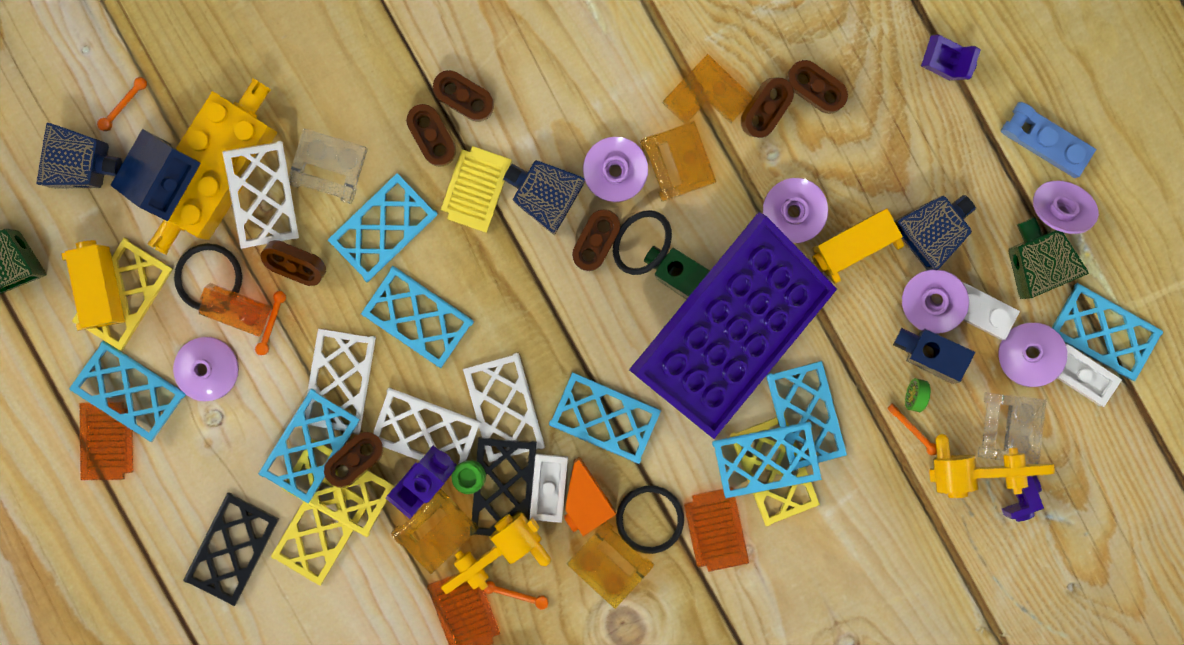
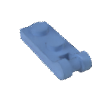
M1018 102L1012 111L1014 116L1010 122L1006 121L1001 132L1071 177H1080L1096 149L1038 114L1030 105ZM1025 122L1032 125L1027 133L1021 128Z

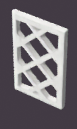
M277 141L275 143L222 151L240 248L264 245L273 240L298 239L299 235L283 142ZM277 150L279 166L274 172L261 163L260 160L266 152ZM244 156L251 161L241 177L234 174L232 157ZM256 165L272 175L261 191L246 182V179ZM276 180L283 184L285 199L281 205L266 196ZM242 185L257 195L247 211L242 209L239 203L238 191ZM262 199L277 208L267 224L252 215ZM282 213L288 216L290 232L278 233L272 229ZM249 219L262 227L263 230L257 238L246 240L244 224Z
M318 329L308 392L310 389H314L316 393L325 398L324 395L339 385L349 399L340 407L345 410L353 404L357 410L356 417L361 419L353 431L354 434L358 435L361 430L376 337ZM325 336L335 338L341 348L327 358L322 353ZM342 339L350 341L345 344V342ZM357 342L368 343L365 360L361 363L357 361L349 349ZM345 352L355 367L340 377L330 364V361ZM325 365L335 381L320 391L317 387L319 369ZM358 371L362 376L360 393L353 396L343 381ZM312 399L305 411L306 420L311 419L313 403L316 401ZM340 417L333 418L335 422H332L333 429L345 431L348 424H344ZM325 420L307 424L327 428Z
M519 353L463 369L477 421L481 422L479 429L482 438H490L494 432L506 440L519 441L517 437L525 423L533 427L537 441L536 449L545 448ZM515 362L519 376L516 383L499 375L504 364ZM497 367L494 372L490 370V368ZM483 371L492 376L483 393L475 388L472 373ZM496 379L512 387L504 404L487 395ZM516 391L524 394L528 409L525 416L508 407ZM484 400L500 408L492 425L484 420L481 404ZM504 412L521 420L513 437L496 428ZM485 445L489 462L496 461L503 455L501 452L494 454L492 446ZM518 448L510 456L528 452L529 449Z
M388 388L373 434L379 437L383 447L420 461L425 454L411 449L408 442L424 435L431 448L433 445L435 446L430 432L446 426L453 443L439 448V450L446 452L456 447L460 455L458 463L460 464L467 460L481 422ZM393 398L408 402L411 409L395 416L391 408ZM427 409L438 413L443 421L427 428L419 411ZM414 414L422 431L405 437L398 420ZM460 421L472 426L469 435L459 440L451 423ZM393 424L400 440L394 443L381 438L380 434L383 427Z

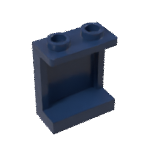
M142 129L110 186L139 208L168 221L201 163L178 151L167 141Z

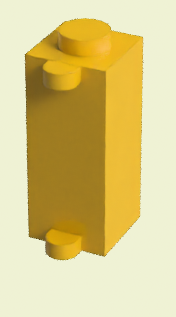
M886 208L813 247L815 255L812 256V259L821 273L825 271L827 276H830L833 283L836 284L841 281L838 272L891 243H893L897 250L904 247L901 239L903 236L889 210Z
M96 240L76 243V249L64 251L65 253H62L61 256L62 260L67 262L79 320V323L76 324L77 331L125 322L110 247L98 245Z

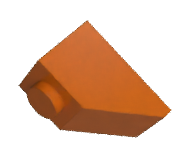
M578 457L574 460L565 505L567 514L564 515V519L573 532L579 530L582 536H585L615 516L616 510L582 459Z

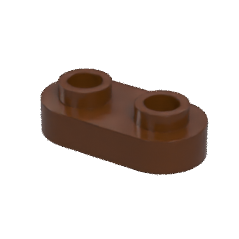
M799 61L789 70L787 80L791 83L794 93L821 112L832 114L839 111L846 104L848 91L845 85L812 61ZM799 74H805L808 77L807 84H801L798 81ZM829 92L834 95L835 100L833 103L825 101V93Z
M447 70L439 73L434 79L433 91L438 100L466 118L475 122H481L488 119L493 113L494 101L490 93L461 74ZM448 84L456 85V91L453 94L445 93V87ZM475 101H482L484 103L482 110L475 111L472 109Z
M773 77L762 83L741 116V127L747 135L762 138L768 136L774 130L794 97L793 87L788 80ZM773 88L777 92L776 98L774 100L770 96V92ZM755 115H757L759 118V123L757 126H754L752 123V119Z
M419 104L414 106L408 112L406 122L425 159L430 164L438 167L450 164L455 158L456 146L440 116L429 105ZM423 117L430 119V124L426 128L419 126V121ZM439 145H443L446 148L442 156H436L434 152L435 148Z
M603 209L594 212L590 216L572 253L574 263L581 270L594 271L603 264L620 230V221L615 213ZM607 221L610 224L609 231L605 233L600 232L597 228L599 222ZM591 249L594 251L595 258L592 261H585L582 254L585 250Z
M270 241L260 255L262 263L270 271L307 286L318 285L326 274V266L317 255L282 241Z
M363 432L351 439L326 462L324 475L327 481L334 487L346 488L358 480L383 455V444L379 437L370 432ZM367 444L371 445L373 452L368 456L361 453L362 447ZM340 466H345L348 468L347 475L342 478L338 477L336 470Z

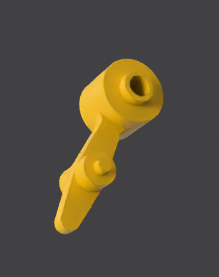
M939 434L935 439L937 458L933 459L934 468L929 470L930 482H936V492L948 494V498L968 497V492L979 489L978 478L1005 477L1006 488L1013 489L1014 494H1022V488L1028 487L1027 476L1055 474L1054 464H1026L1025 453H1018L1017 447L1009 448V454L1003 455L1004 466L976 467L974 455H950L949 439L945 434Z
M522 512L514 517L510 514L504 516L494 525L497 530L489 537L495 544V547L478 559H475L470 551L464 554L459 550L454 554L457 560L453 563L459 573L445 582L440 588L445 594H448L467 581L473 590L477 587L484 590L488 587L485 581L489 576L483 568L501 555L505 557L509 564H512L530 552L541 566L549 565L551 558L539 543L542 540L537 532L540 526L532 517L528 520Z

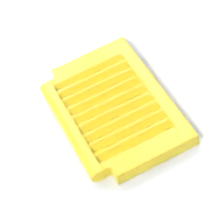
M472 146L470 152L461 149L440 209L449 213L447 219L487 233L505 183L503 178L512 163V159Z

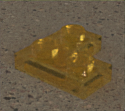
M707 54L663 100V104L685 125L707 102L726 120L732 123L746 109L753 96Z

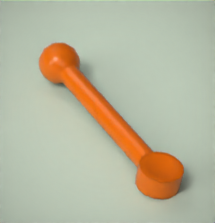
M143 77L136 78L132 89L106 118L98 120L97 126L100 130H111L112 121L139 90L147 87V81Z
M277 291L273 295L275 302L262 341L255 347L258 355H265L269 352V345L267 343L280 305L286 300V295L282 291Z
M893 403L887 407L926 446V451L929 455L937 454L936 444L931 443Z
M487 581L488 587L483 590L487 594L495 592L533 603L540 610L548 606V599L545 596L532 597L495 586L492 581Z

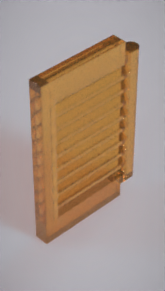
M108 402V406L118 413H128V408H124V402ZM79 403L80 479H125V473H133V430L91 403Z
M723 489L692 495L693 502L684 503L697 567L707 566V570L710 572L748 564L749 559L736 498H725Z
M456 574L427 585L449 645H491L494 643L492 637L499 635L500 631L483 590L479 587L473 590L468 582L465 581L448 594H445L440 587Z

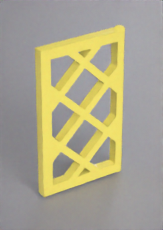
M127 238L122 239L112 255L127 328L120 340L111 336L109 326L102 327V330L99 328L86 329L120 351H123L173 271V268L134 245ZM127 248L134 253L136 264L120 268L118 260ZM154 265L161 269L162 272L155 284L148 286L144 268ZM138 269L142 287L125 291L121 273ZM143 292L145 300L136 313L130 314L126 296ZM77 313L72 320L75 324L79 323Z
M775 417L740 432L731 433L730 437L769 430L770 427L779 424L778 419ZM766 437L760 438L755 449L760 452L764 442L772 446L776 442ZM735 443L733 445L735 447L737 455H739V453L742 450V447L739 444ZM782 444L779 446L781 450L775 461L778 465L781 464L786 452L785 446ZM754 454L751 457L744 455L740 461L743 470L752 475L751 470L754 464L758 466L762 464L761 461L756 460L757 456ZM768 464L765 469L771 471L766 483L773 482L776 473L781 476L784 475ZM798 468L795 476L808 475L806 468ZM812 483L802 484L805 486L810 501L803 504L791 501L797 485L790 487L786 498L769 490L753 493L765 526H770L775 522L820 505ZM766 496L783 502L779 513L769 517L764 505Z
M311 438V442H312V443L318 442V441L314 440L313 438ZM325 445L314 447L326 454L328 458L332 453V449ZM307 449L303 451L293 469L294 472L301 471L304 465L306 469L311 468ZM368 470L359 480H356L349 486L360 484L365 503L347 508L342 491L344 488L331 487L320 491L317 490L311 501L307 504L359 534L368 537L370 530L387 502L386 496L395 485ZM313 473L307 474L310 487L314 482ZM373 481L386 488L380 499L370 501L366 482ZM337 491L341 510L334 511L321 504L319 495ZM366 508L369 519L364 528L351 521L348 512Z
M324 478L322 483H325L330 487H334L327 481L326 478ZM348 488L342 489L345 501L352 499L358 504L365 503L362 496ZM337 491L333 492V499L321 501V504L325 506L336 503L337 510H341ZM303 501L273 551L271 558L278 560L320 586L354 530L340 522L323 526L319 510ZM366 508L359 509L350 520L358 524ZM313 509L317 527L300 531L298 526L300 519L306 510ZM342 527L343 536L336 547L329 549L324 531ZM318 532L323 550L305 554L301 536ZM295 538L299 556L288 558L281 551L289 539ZM324 556L326 564L318 576L309 570L307 560Z

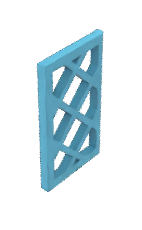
M397 173L343 224L328 241L362 275L363 279L369 282L438 213ZM397 183L405 190V202L386 201V194ZM410 196H411L416 202H410ZM373 206H381L380 225H362V217ZM386 206L404 207V225H386ZM410 207H421L428 214L417 226H410ZM349 229L356 230V248H344L338 241ZM362 230H380V249H361ZM386 230L404 231V238L393 249H385ZM350 253H356V258H354ZM361 254H380L379 262L368 272L361 265Z
M394 266L390 268V272L361 313V315L439 368L443 367L468 328L474 323V320ZM397 276L408 283L410 292L392 295L390 283ZM424 294L437 304L438 311L419 314L416 296ZM411 297L414 316L396 319L393 300ZM388 302L391 320L383 321L371 313L377 303ZM452 313L464 322L458 332L447 333L445 314ZM439 316L442 335L424 338L421 319ZM415 320L419 339L411 340L400 333L397 323ZM454 337L453 340H452V341L450 342V344H449V339H448V338ZM443 339L445 351L440 359L426 350L425 342Z
M1079 283L1074 285L1073 291L1052 326L1066 344L1132 381H1136L1160 336L1163 334L1161 329ZM1082 293L1093 299L1095 308L1079 312L1076 303L1079 295ZM1111 309L1123 316L1125 324L1108 328L1104 310ZM1097 312L1102 330L1085 335L1081 317ZM1074 319L1079 337L1071 338L1060 332L1065 321ZM1141 326L1152 333L1147 343L1138 345L1133 327ZM1126 329L1131 347L1115 351L1110 333ZM1103 336L1108 354L1101 355L1090 349L1087 340ZM1133 352L1135 364L1131 371L1118 364L1117 356Z
M105 341L100 343L99 348L69 388V390L150 442L155 439L178 404L186 396L180 389ZM108 351L119 358L120 366L102 369L100 359ZM136 369L147 376L148 384L130 388L127 370ZM121 371L124 389L106 393L103 375ZM97 376L99 395L92 396L80 388L87 378ZM164 387L175 394L168 405H158L156 388ZM150 390L153 408L134 411L131 393ZM125 395L128 413L120 414L109 407L107 398ZM154 413L155 425L150 432L137 425L136 416Z
M822 361L774 374L768 373L766 377L779 427L787 426L783 413L788 407L802 416L798 424L805 423L808 419L823 428L814 443L816 452L820 454L817 456L818 463L846 456L845 445ZM808 371H817L820 382L817 391L801 382ZM785 378L794 383L785 399L778 395L775 380ZM798 387L814 395L806 411L790 403ZM819 399L824 401L829 416L826 423L810 415ZM801 430L790 432L784 438V440L792 445L796 440L803 445L806 442L805 439L798 436ZM827 432L834 435L837 446L836 451L829 453L819 448ZM785 446L788 461L791 464L795 458L794 451ZM806 459L800 460L793 471L812 464Z
M572 372L552 420L549 421V426L639 464L661 410ZM575 381L591 387L593 395L575 401L572 394ZM607 394L622 401L624 408L606 415L600 397ZM569 398L571 403L566 405V402ZM595 399L602 417L584 424L578 406ZM573 408L580 426L571 428L559 423L562 412ZM640 408L652 413L649 423L637 428L631 410ZM627 413L633 430L615 437L608 419ZM604 421L611 439L601 441L588 434L586 428ZM645 431L643 437L641 438L640 432ZM636 435L639 446L635 455L620 449L618 441Z
M310 389L258 474L309 503L325 478V464L317 467L313 448L331 443L332 453L329 456L331 458L346 444L361 419L316 393L314 389ZM312 399L321 403L324 415L306 420L305 411ZM342 416L349 420L350 424L342 436L335 437L331 418ZM325 420L330 439L312 443L307 424ZM302 426L306 445L288 449L287 440L295 427ZM307 449L311 468L294 472L289 453ZM284 455L288 474L277 476L268 471L276 457ZM313 473L314 482L308 492L305 493L298 489L295 477Z
M811 422L712 441L725 498L822 480L811 431ZM804 430L806 442L800 450L784 440L788 433ZM771 436L777 440L767 456L750 446L755 439ZM737 443L743 449L732 463L723 457L721 446ZM780 444L797 453L787 470L771 460ZM807 448H808V450H809V455H807V454L805 453V451L807 450ZM747 450L763 460L754 476L737 466ZM801 457L812 464L813 474L797 477L791 472ZM725 464L730 467L727 472ZM767 464L784 474L779 481L762 483L758 478ZM734 470L750 480L746 487L730 490L728 479Z

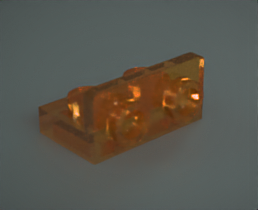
M209 283L204 287L200 300H202L199 308L200 315L256 336H261L272 310L270 305L213 283Z

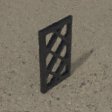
M478 438L476 462L482 465L486 475L488 474L499 489L487 499L482 496L481 489L474 493L470 534L491 536L497 530L494 527L495 524L490 528L478 527L479 512L483 508H486L497 522L502 519L489 504L501 493H504L515 505L504 516L508 514L512 516L519 510L528 520L530 519L536 441L526 442ZM485 445L496 446L503 454L490 466L484 461ZM518 448L529 449L528 465L523 469L510 456ZM507 459L518 473L507 483L503 484L492 470ZM522 477L527 483L526 496L519 503L508 488Z
M227 493L183 581L235 606L279 518L243 501L232 493ZM232 503L240 508L242 518L226 523L224 514L229 504ZM256 518L269 522L263 536L256 538L250 521ZM244 523L250 541L233 546L228 528ZM222 530L227 548L211 553L209 544L215 532ZM252 545L254 554L248 566L241 568L235 551ZM229 553L235 571L218 576L213 558ZM206 560L212 578L202 581L193 575L200 562ZM237 576L239 584L232 596L223 591L220 581Z

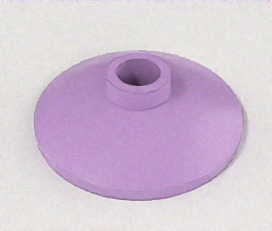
M608 137L597 142L588 151L583 164V175L588 188L597 197L609 202H622L634 197L643 188L648 176V163L642 149L633 141L623 137ZM613 165L619 166L622 170V173L617 177L609 173V169Z
M789 178L777 183L768 192L763 203V214L792 243H802L814 238L825 226L828 217V203L821 189L811 181L802 178ZM790 206L798 208L799 215L796 218L788 214Z
M1065 181L1046 182L1036 190L1033 196V207L1038 217L1057 231L1068 234L1084 233L1090 230L1098 220L1099 211L1095 200L1088 192L1075 184Z
M931 269L918 273L907 283L902 295V307L907 319L922 331L926 329L935 334L945 333L956 328L964 320L969 309V295L965 285L957 276L945 270ZM939 294L942 296L943 302L936 304L932 301L931 296Z
M1024 323L1011 329L1006 340L1001 341L999 362L1004 373L1015 383L1026 387H1040L1053 382L1063 372L1067 362V348L1062 337L1053 328L1041 323ZM1031 347L1037 348L1040 354L1036 358H1030L1026 354L1027 349Z
M212 337L196 338L186 343L177 353L173 366L174 378L180 390L188 397L198 401H213L225 396L235 385L239 371L238 361L233 350L223 341ZM201 363L207 367V372L204 376L198 373V366Z

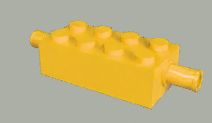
M252 78V82L238 103H231L217 93L211 92L176 147L178 151L197 160L201 164L168 221L163 219L154 236L147 243L152 248L156 247L155 250L167 255L168 250L181 230H186L197 238L210 240L232 205L222 151L269 144L278 133L256 119L258 116L255 114L271 91L270 88ZM244 156L232 157L234 174L241 177L251 161ZM242 185L241 188L239 189L238 194H239L240 191L242 190L243 185Z

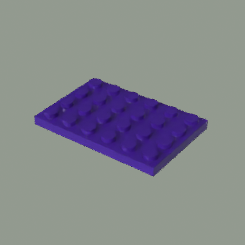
M758 212L629 371L710 437L715 439L831 298L837 288L766 215Z

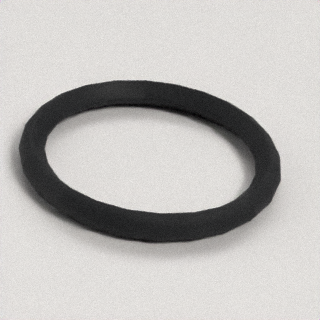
M648 210L634 214L622 224L613 243L614 261L620 270L631 275H641L651 271L662 262L668 253L672 240V229L666 217L659 212ZM644 217L658 219L665 230V241L659 255L644 267L631 268L626 266L620 258L619 246L627 228L635 221Z
M206 243L190 248L181 256L175 268L174 282L179 296L186 304L197 310L210 312L226 307L236 298L242 285V271L237 258L232 252L220 245ZM204 250L217 251L226 256L232 263L236 276L235 285L229 296L223 301L212 305L200 304L192 300L185 293L181 282V273L186 261L193 254Z
M643 486L634 489L623 498L617 510L616 525L622 540L629 547L645 554H655L670 548L678 540L684 526V513L678 499L668 490L658 486ZM646 492H654L665 496L672 502L677 512V527L674 534L667 542L655 547H645L635 543L628 537L623 526V513L627 504L637 495Z

